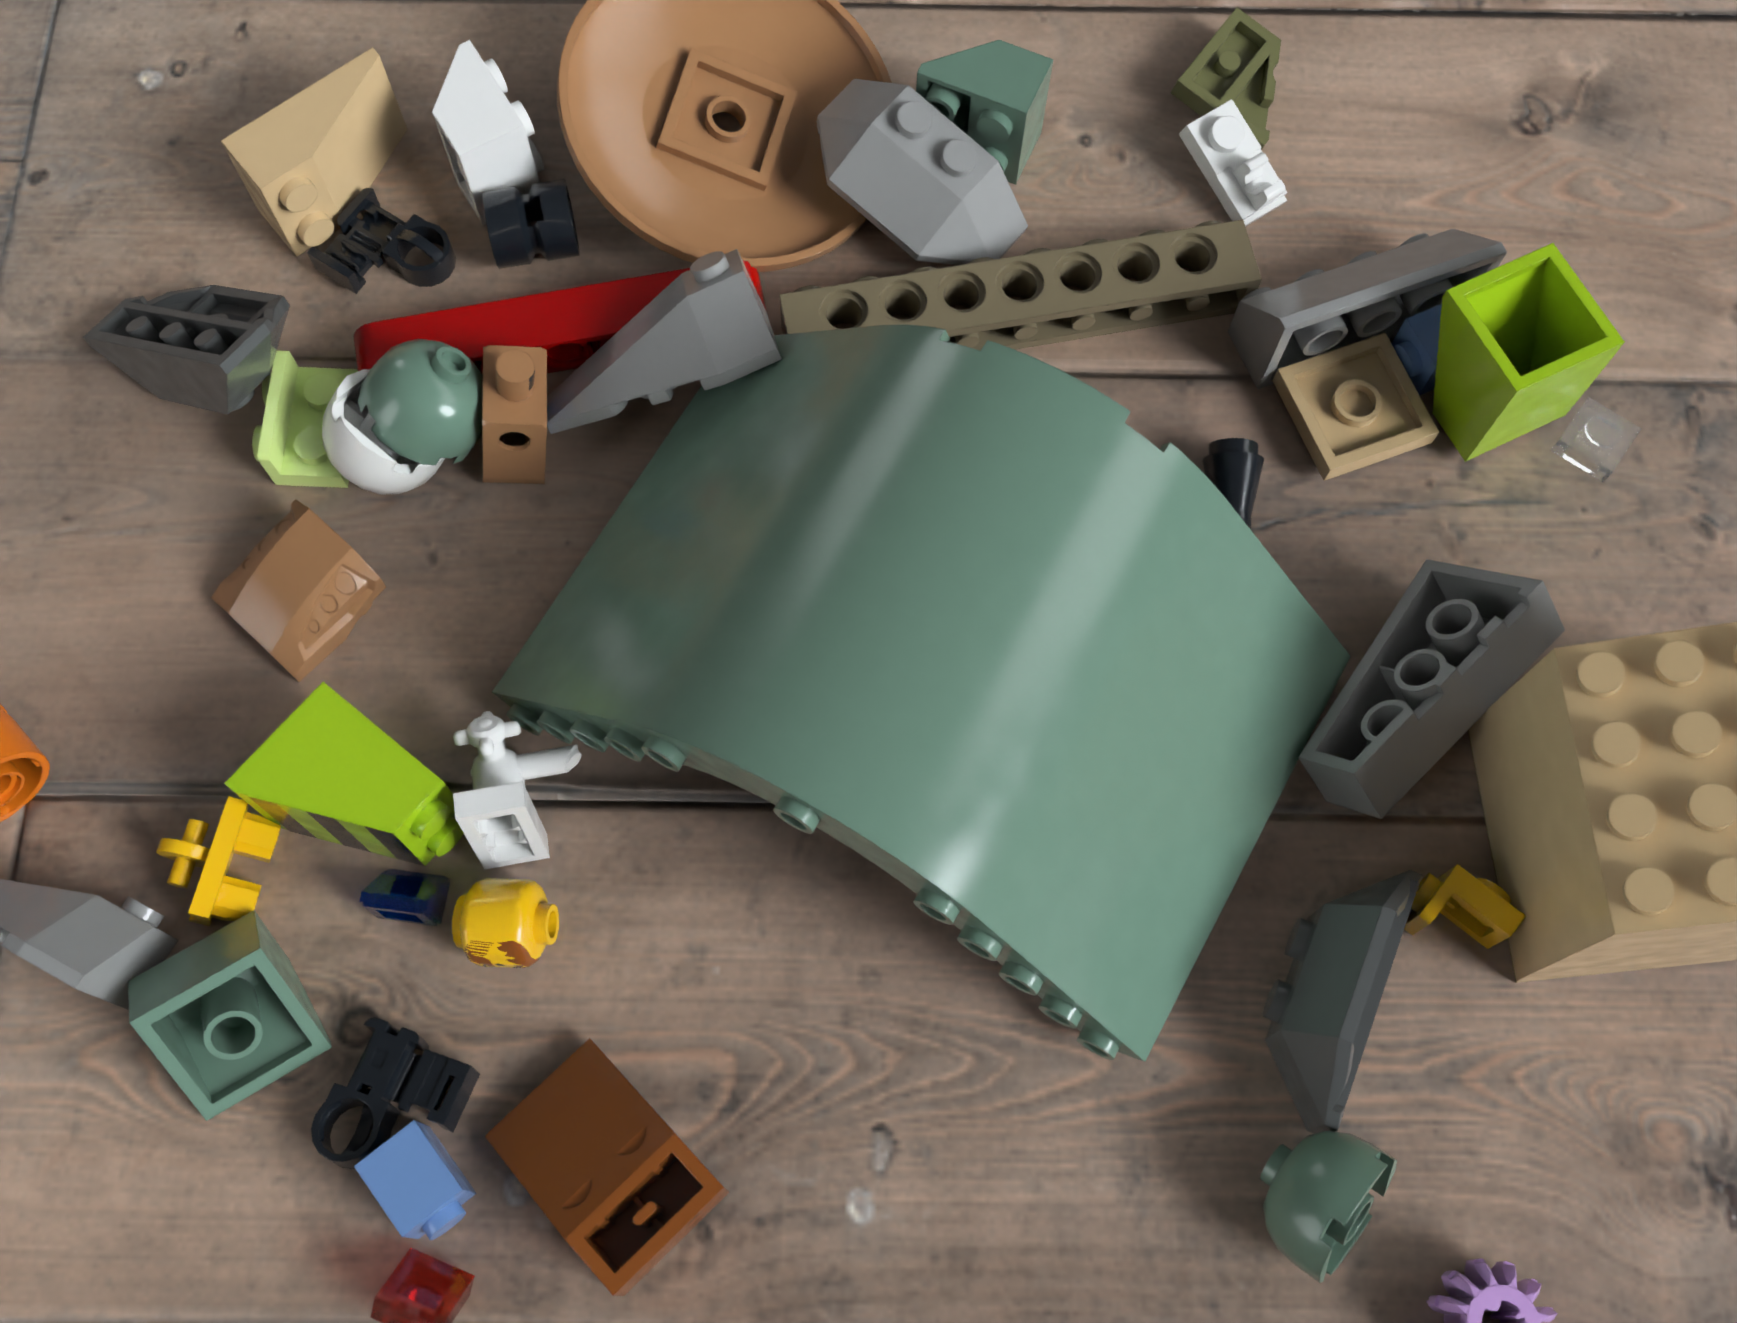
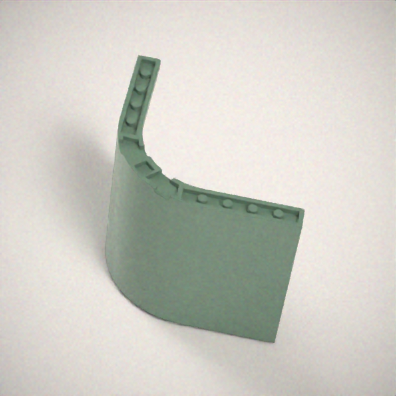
M908 324L877 325L774 335L781 360L725 385L705 391L702 386L699 388L492 693L510 706L506 713L507 717L511 721L518 722L521 728L534 735L539 736L544 729L555 738L571 744L576 737L584 744L600 752H605L608 746H611L624 756L638 762L642 760L644 755H647L662 766L677 772L682 765L732 783L775 804L774 813L783 821L802 832L813 834L816 828L822 830L867 858L915 892L917 896L913 903L921 911L942 923L954 924L959 928L961 932L957 940L960 944L985 959L998 961L1002 965L999 976L1010 985L1027 994L1038 995L1042 999L1038 1008L1056 1022L1073 1029L1077 1028L1080 1031L1077 1041L1083 1047L1108 1060H1114L1117 1052L1145 1062L1299 759L1298 757L1306 746L1351 656L1210 479L1171 442L1163 444L1159 449L1144 436L1128 426L1125 421L1131 411L1090 385L1043 361L996 342L987 340L981 351L948 342L950 337L946 329Z

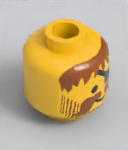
M481 879L471 886L467 894L459 896L452 916V935L456 947L464 950L470 962L482 967H530L539 960L546 945L554 944L559 930L557 906L555 904H548L543 888L537 882L530 879Z

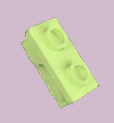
M276 351L272 371L262 381V397L265 404L263 423L255 427L252 437L254 458L257 462H260L275 485L348 488L349 480L344 478L330 463L324 449L322 424L326 407L335 391L346 376L358 372L357 369L299 367L290 351Z

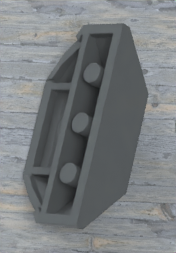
M219 285L170 291L149 301L144 296L125 298L83 338L90 347L159 399L228 415L230 412L245 406L255 394L254 389L270 374L290 304L282 295Z
M1408 870L1330 901L1310 915L1307 920L1299 917L1292 928L1285 947V955L1292 957L1293 961L1286 981L1277 979L1273 984L1264 1006L1263 1017L1271 1020L1265 1041L1308 1132L1315 1134L1323 1131L1335 1132L1339 1129L1373 1021L1423 876L1420 873Z

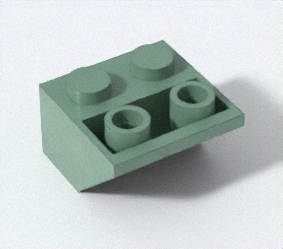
M996 40L922 63L917 71L916 92L997 159L1007 181L1016 185L1042 132L1054 59L1002 40Z

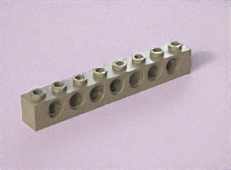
M1243 219L1223 223L1213 220L1203 222L1192 228L1168 232L1150 230L1137 237L1112 241L1094 239L1081 246L1056 250L1038 248L1024 255L1001 259L983 257L974 259L967 264L939 269L921 267L902 275L883 278L865 276L851 283L827 287L804 286L796 289L794 292L779 294L781 326L783 334L835 330L838 328L834 327V325L839 323L854 325L852 328L901 324L929 326L946 329L950 337L948 342L980 351L987 340L1016 350L1234 314L1239 302L1247 294L1258 289L1262 278ZM1182 268H1189L1195 272H1189ZM1124 277H1132L1139 281H1130ZM1066 286H1076L1081 288L1082 291H1074ZM1019 295L1026 298V300H1014L1008 296ZM960 304L969 307V309L957 310L950 306ZM895 314H907L912 318L901 320L892 316Z

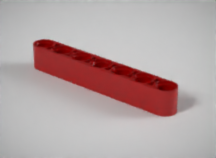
M743 260L767 312L759 272L756 268L751 267L748 261ZM690 268L367 323L356 329L353 334L357 370H370L391 347L415 339L439 341L457 348L473 361L482 374L483 347L488 345L544 348L547 350V374L576 369L678 276L689 271Z

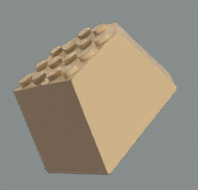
M1737 622L1554 648L1493 703L1468 729L1497 885L1509 895L1511 899L1510 904L1525 915V918L1512 936L1507 938L1516 983L1737 960Z

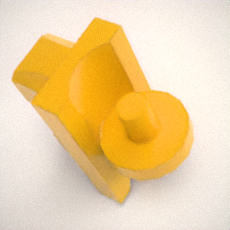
M231 796L227 798L210 849L202 846L209 824L200 820L189 819L182 840L161 838L156 850L157 854L174 861L167 880L169 885L187 889L194 867L203 868L188 911L190 922L210 926L212 918L235 921L253 911L262 885L226 876L234 854L270 863L280 834L281 825L260 815L249 813L247 802Z

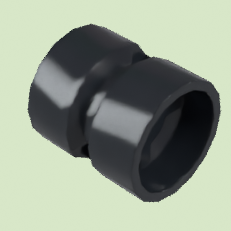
M565 179L534 183L529 194H522L516 187L483 192V207L494 259L499 269L531 264L534 255L541 253L548 261L580 256L576 225ZM537 221L534 226H531L530 222Z

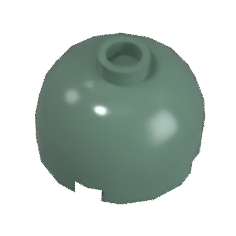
M415 339L393 346L370 369L360 385L358 405L361 413L367 405L369 414L375 420L371 431L378 440L400 456L423 465L435 466L440 458L451 459L455 457L454 464L463 461L482 436L483 374L469 357L450 345L439 341Z
M1323 1131L1308 1135L1293 1150L1281 1144L1267 1161L1260 1176V1180L1270 1186L1263 1204L1266 1229L1277 1249L1295 1266L1319 1283L1323 1282L1325 1274L1327 1273L1331 1276L1365 1230L1372 1218V1215L1368 1212L1374 1201V1196L1369 1194V1191L1372 1189L1381 1196H1384L1395 1173L1397 1160L1372 1143L1353 1134Z

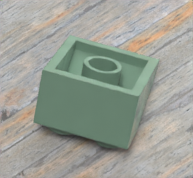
M255 910L128 981L129 1023L206 1121L332 1048L331 1041L289 958Z

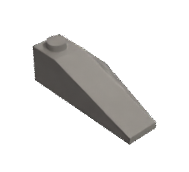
M738 249L726 254L721 251L711 252L693 262L689 271L678 276L547 396V428L549 432L554 434L616 416L626 407L628 400L638 397L649 399L652 405L670 401L674 394L673 389L699 380L704 391L719 387L781 360L767 312Z
M0 879L1 946L71 987L129 1010L128 981L166 960L178 942V939L157 928L165 916L129 896L122 906L119 907L94 894Z

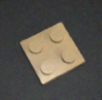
M1386 333L1279 368L1272 380L1324 481L1431 444L1439 433Z

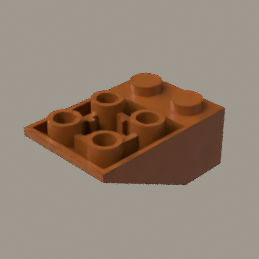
M590 1038L485 1135L491 1146L564 1240L613 1296H625L729 1193Z

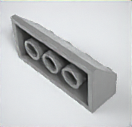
M1450 229L1432 236L1426 233L1418 234L1409 238L1397 248L1379 254L1375 251L1365 252L1352 259L1347 265L1326 272L1323 269H1315L1305 273L1294 283L1273 290L1270 287H1262L1250 292L1239 302L1228 334L1258 390L1274 384L1272 380L1279 368L1382 333H1386L1392 343L1406 318L1442 304V298L1446 290L1497 268L1507 254V251L1502 242L1456 229Z

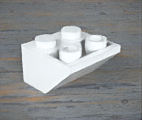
M468 40L458 46L432 113L456 182L482 225H485L483 192L516 187L522 194H529L532 184L540 183L537 173L544 170V164L537 148L529 138V136L535 134V131L524 106L519 100L510 104L505 96L508 88L497 64L492 58L483 61L472 42Z

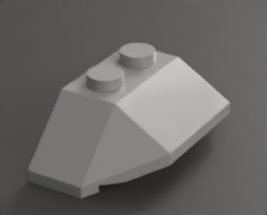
M853 79L818 115L816 122L818 134H820L827 185L915 260L963 265L983 257L1001 259L1026 231L1028 224L999 161L909 85Z

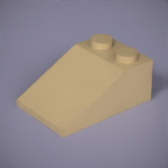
M372 47L227 136L221 142L258 211L294 255L298 257L312 246L323 244L333 233L340 230L337 222L338 216L363 189L370 188L407 131V127L380 55Z

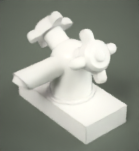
M490 711L483 712L481 717L474 719L468 725L467 729L458 730L453 735L455 745L471 744L477 747L479 753L474 759L470 771L473 790L453 793L455 819L484 870L550 858L547 833L526 790L525 780L567 773L579 763L582 756L577 744L517 755L506 747L505 738L517 736L521 733L519 723L516 721L503 722L501 718L494 716Z

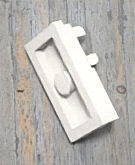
M1232 99L1186 125L1179 133L1185 146L1232 221L1243 219L1246 227L1287 201L1284 195L1288 192L1285 189L1284 183L1273 170L1268 157L1262 152L1261 145Z

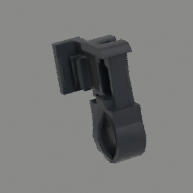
M372 188L363 189L338 216L337 222L342 233L337 236L324 252L319 251L313 246L307 252L316 270L355 294L365 285L366 281L363 276L373 264L380 268L384 263L381 258L382 254L389 268L401 274L409 283L419 287H432L444 282L451 276L456 264V256L448 235L439 225L427 222L416 214L407 222H404L380 207V203ZM359 212H361V215L363 217L362 220L357 218ZM433 243L442 246L444 248L443 252L439 248H437ZM416 246L433 259L434 262L425 266H413L406 263L405 258L409 251Z
M375 1017L369 1018L364 1025L373 1034L347 1087L334 1083L326 1101L315 1114L311 1127L312 1142L318 1153L342 1168L355 1169L354 1165L390 1139L391 1130L400 1114L398 1109L408 1113L411 1106L414 1105L430 1112L426 1119L437 1123L447 1131L454 1132L480 1073L469 1064L430 1051L428 1043L410 1029L402 1027L399 1030L385 1020ZM415 1049L424 1051L422 1056L415 1054ZM448 1088H449V1091H448V1093H447V1095H446V1097H445V1099H444V1101H443V1103H442V1100H443V1098H444V1096H445V1094H446V1092H447V1090H448ZM390 1101L399 1103L398 1107H394L390 1104ZM362 1106V1114L355 1134L346 1149L341 1154H335L331 1147L330 1139L334 1123L347 1110Z

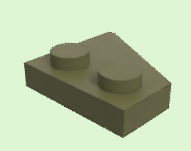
M1236 7L1177 80L1171 94L1200 116L1209 113L1232 99L1261 145L1262 150L1269 140L1270 131L1266 130L1268 108L1274 101L1276 81L1273 76V70L1279 62L1281 39Z

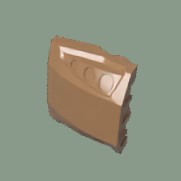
M295 499L291 503L290 513L253 548L241 565L220 583L211 598L300 682L347 639L359 618L368 612L374 599L386 588V585L379 575L344 539L309 507Z

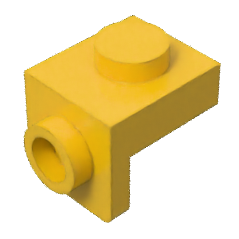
M1457 864L1439 878H1436L1429 872L1421 880L1411 907L1413 911L1408 916L1404 930L1414 935L1431 924L1440 912L1477 942L1489 949L1511 937L1525 918V915L1510 904L1511 899L1501 887L1487 879L1475 878Z

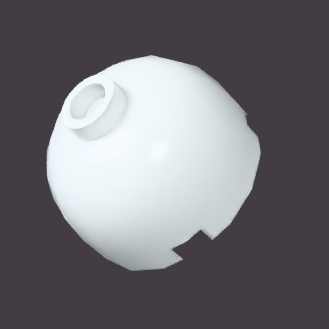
M363 369L347 375L329 401L323 416V446L330 463L344 478L361 489L381 495L401 494L425 484L436 473L445 458H440L436 466L423 465L400 456L378 440L371 431L375 420L369 414L367 405L362 413L358 405L360 385L370 370Z

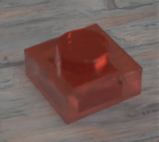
M410 1248L375 1296L370 1318L382 1323H452L470 1296L475 1275Z

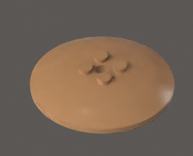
M587 0L575 17L561 54L557 79V106L564 139L576 168L602 205L624 226L658 249L691 263L711 252L721 251L726 254L738 249L742 260L748 261L751 267L756 268L758 272H770L805 264L833 251L853 236L868 220L827 185L820 134H818L816 121L818 115L853 79L892 82L887 68L868 34L837 0ZM719 112L731 114L738 120L741 129L735 132L724 131L715 124L712 115Z

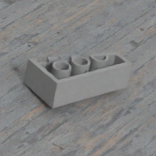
M1426 559L1298 757L1327 802L1380 819L1389 812L1487 709L1565 631L1544 582L1532 578Z

